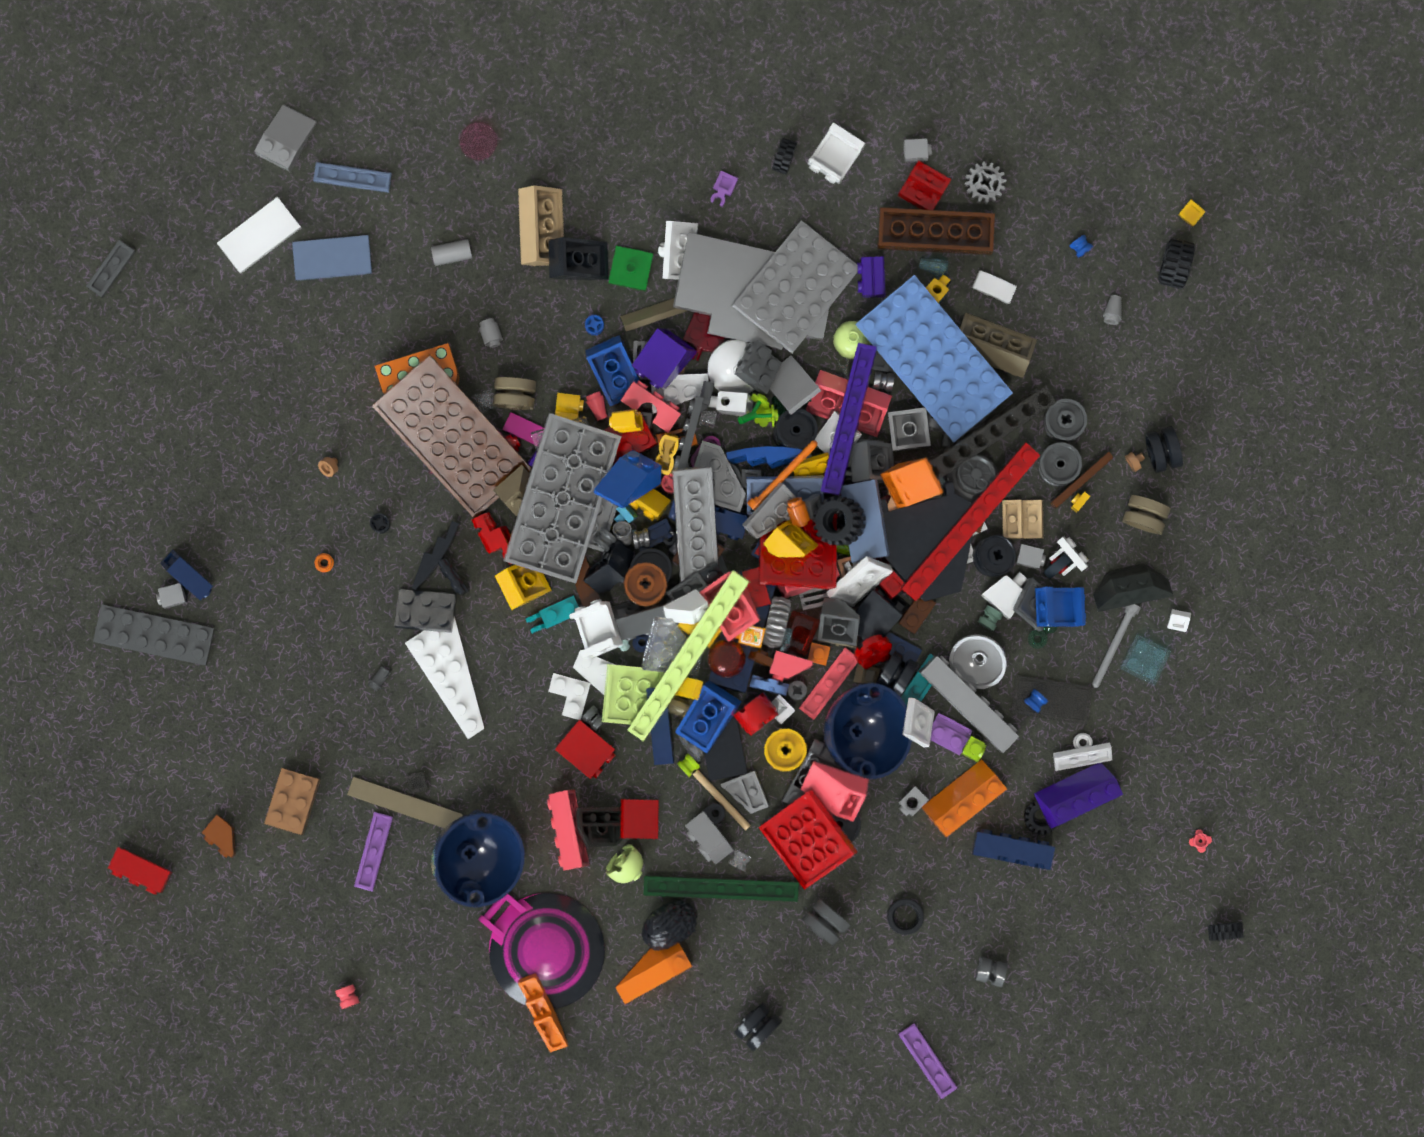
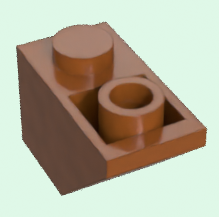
M216 815L202 831L205 835L203 839L210 845L216 844L220 848L218 852L224 857L230 856L233 858L236 855L234 827L220 815Z

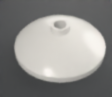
M729 340L720 344L712 352L708 362V376L718 391L749 394L755 390L735 375L737 363L742 359L748 342Z

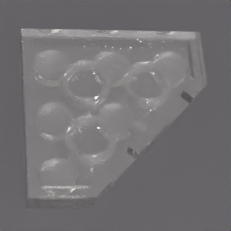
M654 617L641 665L642 670L666 672L688 638L673 619ZM701 656L689 675L698 676L702 662Z

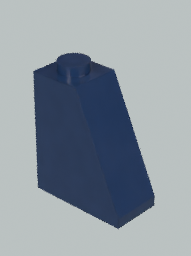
M174 549L161 561L160 564L199 600L209 596L213 585Z

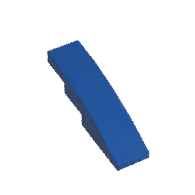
M764 446L727 452L726 455L728 461L733 465L747 461L752 467L767 463L773 469L790 464L802 449Z

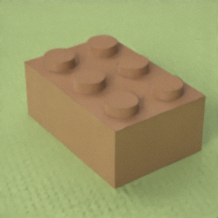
M281 768L264 824L304 835L321 780Z

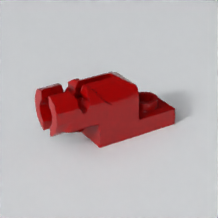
M489 512L472 519L475 529L482 528L478 536L485 550L490 554L502 549L504 558L511 538L507 526L496 528L497 524Z

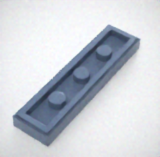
M316 162L313 181L389 193L392 173Z

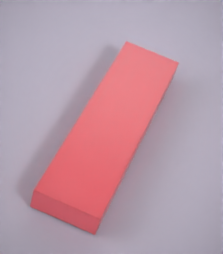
M844 648L799 707L802 712L815 720L858 663L851 651Z

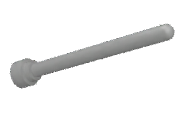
M1135 604L1124 607L1125 616L1092 682L1094 688L1100 686L1132 617H1135L1136 614L1138 615L1141 607Z

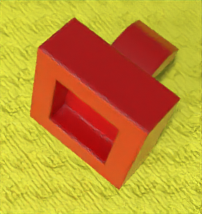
M893 572L879 586L893 599L902 591L901 587L905 583Z

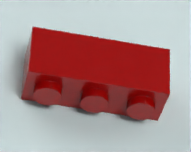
M121 847L117 848L108 866V869L112 870V875L119 878L125 876L129 878V883L138 887L142 884L147 887L146 891L155 895L157 892L163 893L172 874V871Z

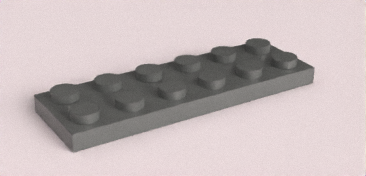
M101 604L93 642L207 666L215 628Z

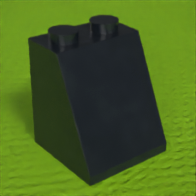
M877 585L855 611L860 616L858 635L862 638L863 642L875 635H882L884 638L911 605L898 594L891 599Z

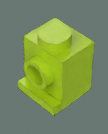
M970 736L961 754L978 762L985 752L986 745L984 742Z

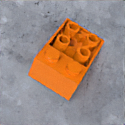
M926 458L898 463L880 474L897 508L907 507L943 493L941 484L932 471V465Z

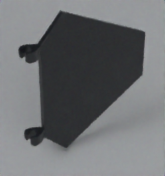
M947 481L943 484L947 496L889 512L886 500L881 499L890 555L885 558L905 581L911 577L972 505V503L955 494L952 481ZM972 536L920 596L924 602L961 592Z

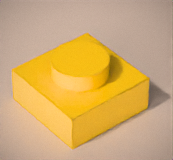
M1190 200L1178 215L1193 227L1206 211L1193 200Z
M1086 492L1082 495L1078 493L1071 501L1073 503L1071 509L1077 513L1090 496Z

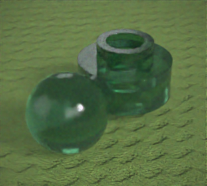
M1044 627L1042 631H1032L1028 636L1030 646L1035 649L1043 648L1047 643V634L1056 632L1058 627ZM1035 636L1041 637L1040 643L1034 641Z

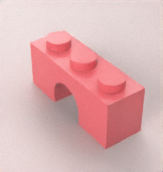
M633 380L620 401L636 410L643 403H652L657 409V414L652 422L669 433L681 415V412L678 411L680 407L671 401L669 404L663 401L664 397L656 391L651 393L647 390L648 386L640 380L638 382Z

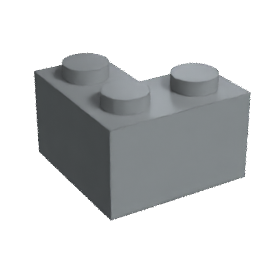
M704 812L685 825L689 830L686 834L692 842L697 841L700 844L697 848L708 862L712 860L716 865L734 851Z

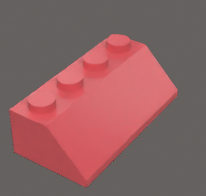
M820 370L815 383L821 392L809 400L806 411L828 420L834 411L840 414L848 380ZM868 387L857 430L877 437L892 396Z
M575 790L549 794L550 799H547V804L553 814L551 824L552 828L556 829L557 837H555V844L560 850V856H558L560 867H563V870L590 866L586 846L577 829L578 803Z

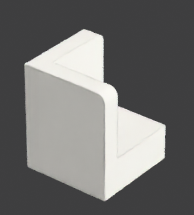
M780 694L772 701L779 714L775 719L780 724L795 712Z

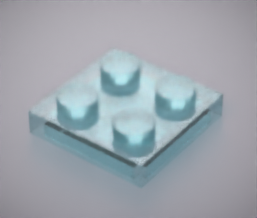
M1136 634L1120 670L1155 686L1171 650Z

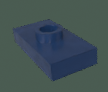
M888 632L886 636L892 644L889 654L892 656L896 650L904 655L902 662L906 663L909 659L916 662L922 650Z

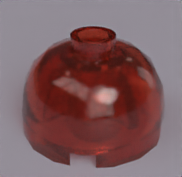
M732 640L716 642L708 653L710 670L721 678L737 676L743 670L746 663V655L743 648Z

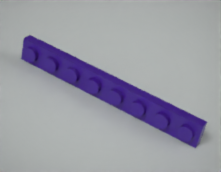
M862 343L857 345L821 487V492L836 496L841 495L877 352L876 346Z

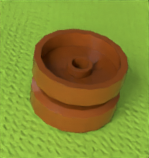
M645 562L635 565L628 571L625 576L624 586L626 594L632 602L639 606L647 607L661 601L666 593L667 582L664 573L659 567ZM645 581L649 583L647 589H644L642 583Z

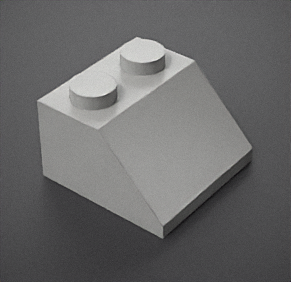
M926 407L888 412L893 451L931 446Z

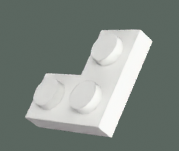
M553 673L548 692L567 697L562 716L581 720L591 683Z

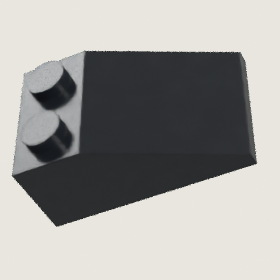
M568 237L549 240V278L562 280H608V242Z

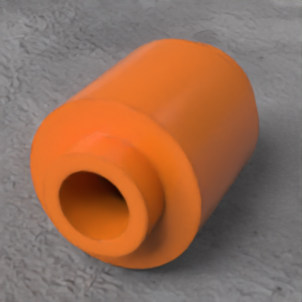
M801 497L787 501L788 506L786 508L792 525H796V527L807 525L810 516L805 501Z

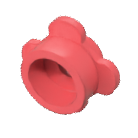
M1196 830L1195 836L1189 840V845L1196 847L1198 852L1203 853L1208 844L1212 842V838L1203 834L1202 830Z

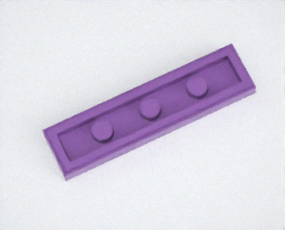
M374 812L354 887L373 892L390 831L392 816Z
M914 1023L898 1033L941 1099L957 1089Z

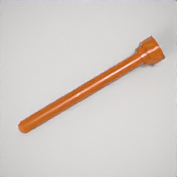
M811 441L758 497H752L747 504L755 511L775 487L782 483L817 447V441Z

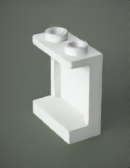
M833 122L828 133L812 157L809 158V168L816 173L821 172L825 174V179L829 182L840 184L864 148L865 143Z
M601 599L590 602L591 605L588 607L576 608L575 612L569 615L570 619L576 620L585 649L580 651L582 658L592 659L623 645L610 602H604Z

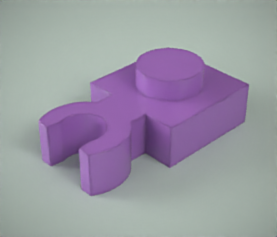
M721 171L713 187L717 193L712 195L711 203L716 198H720V207H723L725 204L724 196L731 197L738 178Z

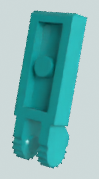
M573 595L540 610L539 613L525 620L527 623H531L540 617L542 618L544 624L533 627L530 630L533 634L570 619L569 615L574 613L575 609L579 608Z

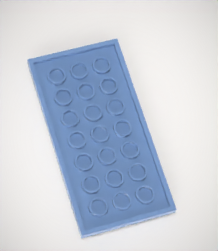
M915 275L855 324L868 341L877 347L878 353L924 408L926 407L929 414L953 442L1013 394Z

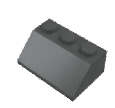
M665 593L661 601L652 606H639L632 601L612 606L621 640H633L639 635H650L656 630L670 629L677 624V622H668L665 619L663 606L671 602L667 593Z

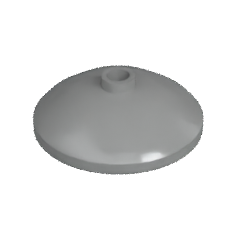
M974 634L963 637L953 646L949 657V664L952 671L956 669L963 676L961 680L965 684L970 683L975 689H986L994 686L1002 679L1007 668V658L1003 648L995 640L985 635ZM980 654L983 656V658L980 659L977 655Z

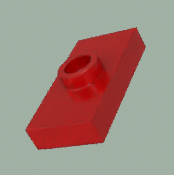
M759 567L742 572L743 577L750 581L747 589L755 609L770 605L771 602L766 585L759 584Z

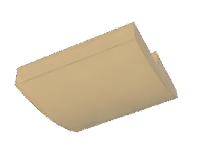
M1002 500L1003 537L1007 539H1044L1043 500Z

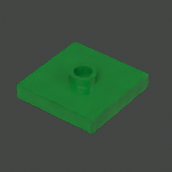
M616 246L608 284L646 291L653 253Z

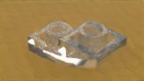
M678 735L690 756L697 762L701 761L700 757L703 756L702 750L692 743L688 744L686 739Z

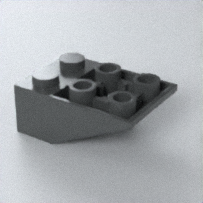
M810 750L782 801L790 805L805 794L801 787L813 761L843 771V768Z

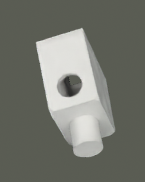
M719 391L718 396H711L709 407L716 408L720 414L743 416L752 411L753 400H751V396L748 393Z
M1020 572L1013 579L1006 575L981 596L1009 620L1015 612L1013 608L1023 590L1021 587L1028 579Z

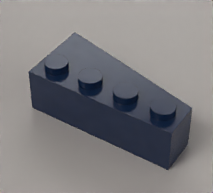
M673 500L668 518L676 521L675 503ZM714 505L716 534L724 533L728 535V538L737 541L739 538L743 539L746 529L742 524L750 516Z
M981 829V832H976L972 855L1051 870L1055 847L1049 846V842L1038 840V843H1032L1030 838L1020 836L1019 840L1012 839L1010 834L1000 833V836L992 835L993 831Z

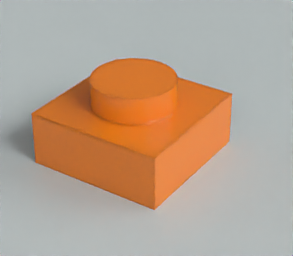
M812 642L808 660L826 666L830 647Z

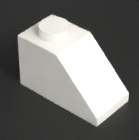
M697 589L663 606L665 619L668 622L686 624L699 622L709 608L708 602Z

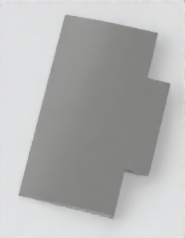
M688 233L673 307L711 316L708 334L748 343L758 340L766 347L783 349V346L732 307L775 252ZM829 308L806 336L807 338L823 339Z
M551 413L548 414L504 557L505 562L577 583L587 547L604 552L593 539L598 537L601 528L610 532L617 506L595 494L594 489L612 468L621 436Z

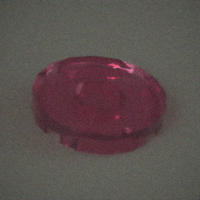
M482 122L472 123L462 131L460 147L468 158L485 160L495 152L497 136L489 125Z

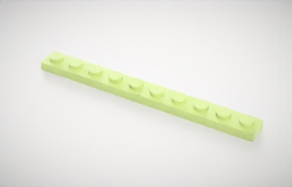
M732 571L629 727V732L645 741L750 582L749 580Z

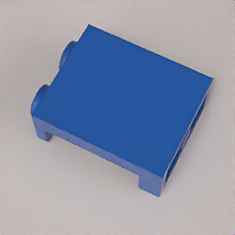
M1084 587L1035 588L1037 627L1085 626Z

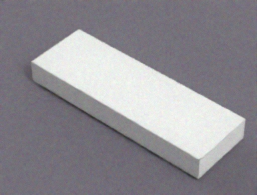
M1110 743L1053 753L1055 771L1112 761Z

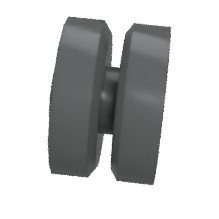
M1072 399L1055 401L1047 409L1043 417V427L1046 434L1052 440L1059 443H1069L1076 440L1084 432L1087 425L1085 409L1079 402ZM1063 418L1067 419L1068 423L1063 424Z
M1064 442L1048 446L1040 455L1038 461V472L1041 478L1047 484L1055 487H1063L1072 483L1080 474L1082 468V458L1078 450ZM1057 462H1063L1064 465L1060 468L1057 466Z
M818 899L812 907L820 916L817 918L811 912H807L801 920L819 938L825 939L834 946L839 941V936L832 929L836 928L839 932L845 933L850 925Z

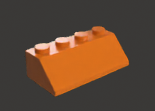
M981 759L924 804L922 809L944 837H947L1006 791L1007 788Z

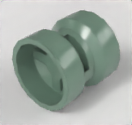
M987 605L984 609V615L977 622L987 629L994 631L997 621L1001 620L1003 614Z

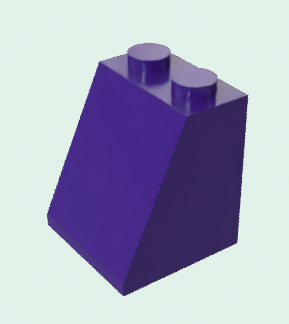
M657 328L631 366L636 369V374L642 378L646 376L650 379V384L655 388H667L698 351L670 330Z

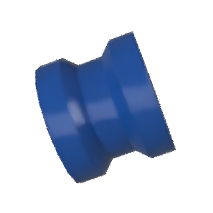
M1082 235L1069 245L1071 249L1076 251L1078 258L1094 247L1091 243L1087 242L1085 235Z
M591 315L585 321V329L590 335H599L604 329V322L600 316Z
M1033 689L1031 696L1026 698L1024 702L1035 712L1039 713L1041 706L1046 705L1048 700L1037 690Z

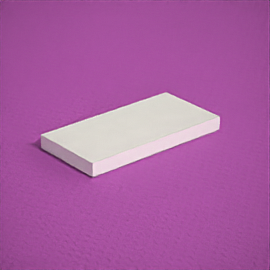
M277 197L217 242V244L241 274L301 227Z

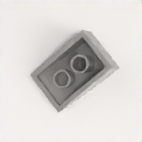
M282 105L261 137L255 153L291 172L317 122Z

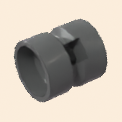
M981 956L975 980L983 983L990 981L991 985L1002 987L1008 963L1001 961L994 963L992 959Z

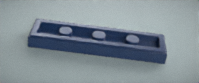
M656 687L646 688L647 700ZM667 706L651 730L654 765L675 763L669 706Z

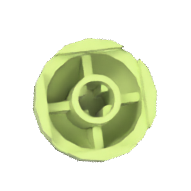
M848 321L841 324L836 329L833 337L836 351L847 359H854L858 343L871 345L855 325L857 321Z
M628 844L622 848L624 850L622 854L617 857L616 853L606 867L608 871L606 874L616 882L628 883L632 880L636 881L642 875V856L633 845Z

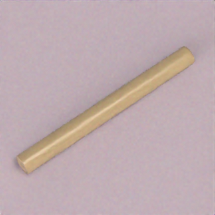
M699 770L693 774L745 831L751 826Z

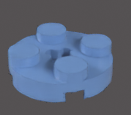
M752 675L750 687L785 696L787 695L789 684Z

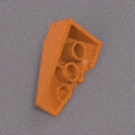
M680 943L660 951L650 948L615 988L624 1004H627L691 968L692 965Z

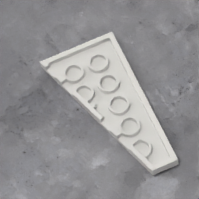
M454 616L452 633L424 630L405 644L466 737L470 739L482 731L484 725Z

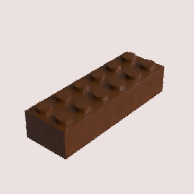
M880 208L877 249L992 255L995 213Z

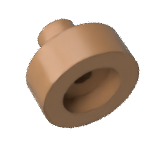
M1130 452L1125 456L1127 463L1134 472L1142 468L1140 462L1145 460L1142 453L1135 456L1133 452Z
M324 457L318 463L319 470L323 475L332 477L338 471V460L336 458Z

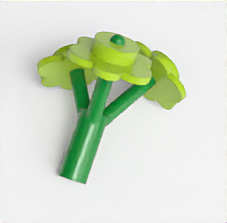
M752 394L750 398L756 402V405L750 413L738 417V422L744 424L755 419V423L760 424L761 427H766L768 422H772V427H774V421H778L779 417L778 410H774L773 405H771V408L769 407L770 403L764 395Z

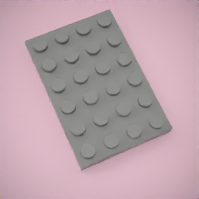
M801 220L732 307L793 354L858 272L857 264Z

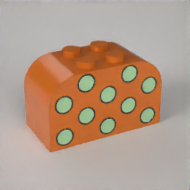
M449 344L440 345L376 365L375 369L383 394L428 355H431L453 381L459 385V373Z

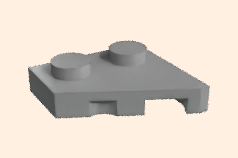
M756 771L721 784V787L729 792L751 814L770 807Z

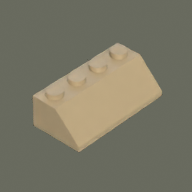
M534 185L518 189L521 264L530 266L549 265V240L564 237L562 189Z

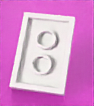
M666 221L665 242L661 243L660 246L662 247L658 248L659 255L664 257L663 279H679L688 233L697 234L698 223Z
M867 556L860 562H852L853 566L848 561L844 565L847 571L846 575L836 583V588L829 589L827 594L829 598L843 600L848 605L854 607L893 572L890 565Z

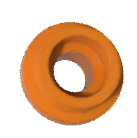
M322 553L315 559V567L320 572H329L334 566V560L329 554ZM324 559L328 561V565L325 567L321 565V561Z

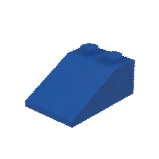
M618 335L585 350L586 358L609 406L620 403L621 398L633 380L635 382L640 380L638 374L635 373L636 369L631 366L633 362L621 336Z
M631 450L618 459L595 487L594 493L623 509L661 484L662 465L635 450Z
M708 681L702 686L699 699L693 701L675 733L705 753H708L732 719L741 701L713 682Z

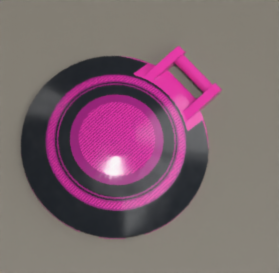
M540 893L516 901L507 894L501 900L493 903L484 916L481 915L478 919L492 931L489 944V959L497 982L510 997L523 1005H526V997L518 985V980L536 973L553 1008L556 1009L568 1006L581 999L593 987L600 976L605 956V944L601 929L590 911L570 897L554 893ZM507 900L510 903L509 907L495 924L491 923L489 920Z

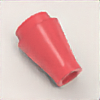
M600 391L586 396V403L597 421L608 417L604 396L601 395Z

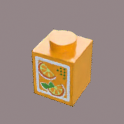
M751 626L735 639H739L738 644L761 649L765 629Z

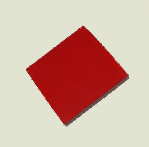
M918 160L898 196L921 210H934L951 179Z

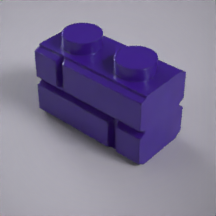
M861 257V262L857 263V274H861V281H858V293H862V298L885 297L884 257Z

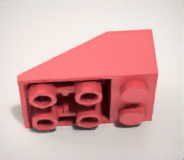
M813 761L801 790L807 793L812 789L828 811L835 816L854 821L866 797L868 779Z

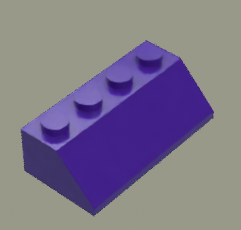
M1097 763L1034 793L1051 829L1123 795L1115 776L1102 763Z

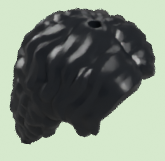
M681 900L668 902L650 913L643 925L641 935L644 943L655 951L673 947L696 931L697 914H695V910L690 904Z

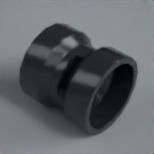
M378 513L370 519V526L376 533L383 534L389 530L390 520L386 515Z

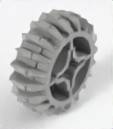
M784 597L772 598L763 637V644L768 647L779 648L782 645L791 607L789 599Z

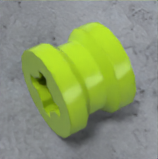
M688 753L682 761L677 762V765L688 777L692 775L694 770L700 768Z

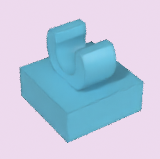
M627 505L623 509L617 508L620 514L614 520L616 522L626 520L630 523L638 515Z

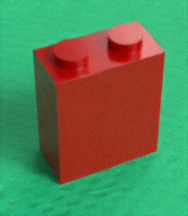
M580 720L555 748L558 753L589 779H592V777L597 778L603 771L602 765L605 762L609 764L616 756L613 753L615 749Z

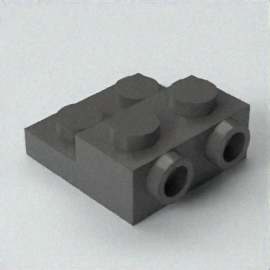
M757 340L746 345L745 353L737 363L735 375L760 394L765 395L768 393L782 362L771 355L772 350Z

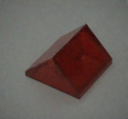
M793 610L786 625L781 647L805 657L819 627L820 620Z

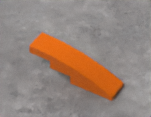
M537 974L519 979L518 985L526 997V1005L534 1017L533 1023L549 1051L553 1052L567 1047L568 1043L561 1024Z

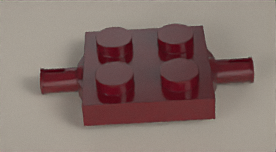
M694 312L683 341L690 343L696 348L695 350L698 351V355L695 361L699 362L702 352L712 353L724 342L725 337L708 334L711 316Z

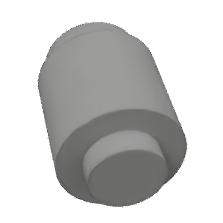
M493 318L480 322L479 330L485 346L490 348L499 346L503 338L497 322Z

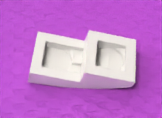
M979 270L972 286L973 289L1006 304H1010L1017 287Z

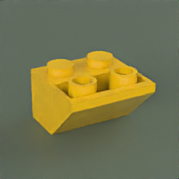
M652 489L630 503L629 506L635 510L640 508L644 511L643 515L651 521L654 519L658 521L671 503V500L655 489Z

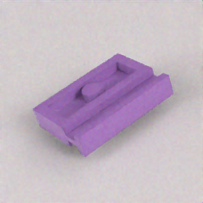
M938 713L932 725L930 740L960 755L972 730Z

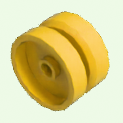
M780 729L773 732L768 737L764 746V755L767 762L779 771H791L798 768L807 754L806 743L803 737L791 729ZM783 747L789 749L787 754H783V751H781Z

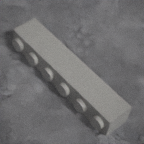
M933 656L919 673L1000 753H1004L1018 739L1019 736L1016 734L1018 730L1011 723L1007 725L1002 720L1004 716L999 711H993L989 707L990 703L983 696L981 698L975 694L977 690L970 683L965 684L961 680L963 676L956 669L952 671L948 667L949 662L944 657Z

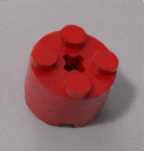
M763 692L733 716L745 732L752 736L764 724L766 725L779 714L776 707Z

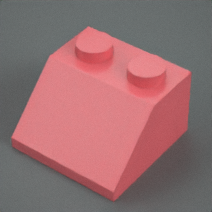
M776 651L769 675L772 676V679L783 682V679L788 680L811 668L813 661Z

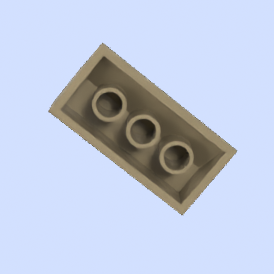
M965 313L960 330L989 365L995 369H1000L1023 378L1037 339Z

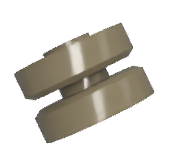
M512 377L495 378L494 389L503 393L493 395V406L509 410L534 409L535 399L528 396V394L536 392V381Z
M1131 495L1128 506L1134 511H1126L1122 521L1137 529L1162 535L1165 524L1159 519H1167L1171 508L1149 498Z

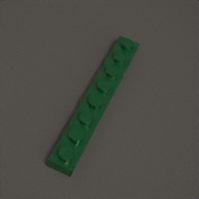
M644 876L643 896L798 902L799 882Z

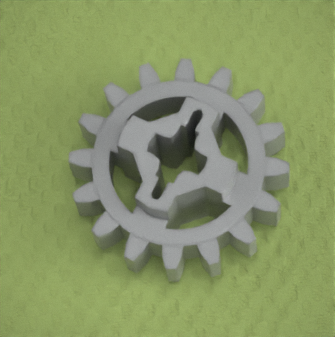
M983 162L982 167L975 164L976 170L969 169L971 175H966L965 178L969 181L965 182L964 185L969 187L966 191L967 194L972 192V200L977 197L978 203L983 199L985 204H988L989 199L995 202V196L999 198L1002 196L1000 191L1005 190L1002 184H1005L1006 180L1001 179L1004 176V172H998L999 166L994 169L993 163L986 166V163ZM985 171H989V172H991V173H993V174H992V175L987 174V173H985ZM977 174L978 182L973 184V178ZM983 179L985 181L989 180L988 186L981 184ZM998 181V187L994 192L993 184ZM978 191L985 192L986 195L980 194Z

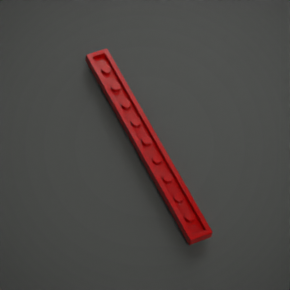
M1024 443L901 587L914 601L918 600L1039 458L1040 454L1030 445Z

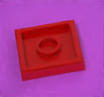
M622 799L620 838L658 839V800Z

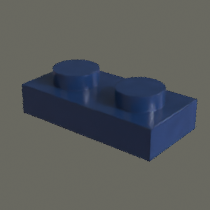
M667 519L647 528L650 547L640 546L639 551L662 543L663 537L666 540L673 537L668 532L672 529Z

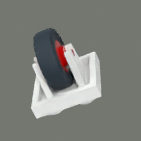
M1064 536L1057 541L1061 549L1049 558L1051 565L1044 570V574L1049 579L1057 573L1065 576L1076 566L1082 572L1089 566L1087 564L1089 560L1083 552L1078 553L1075 550L1077 545L1070 537L1066 539ZM1065 551L1066 553L1060 557L1059 555ZM1073 561L1074 563L1068 567V564Z

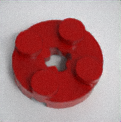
M875 635L862 642L863 647L860 650L857 648L854 653L855 659L863 669H868L872 665L880 661L885 662L890 658L889 652L892 649V644L887 636L883 638L882 635Z

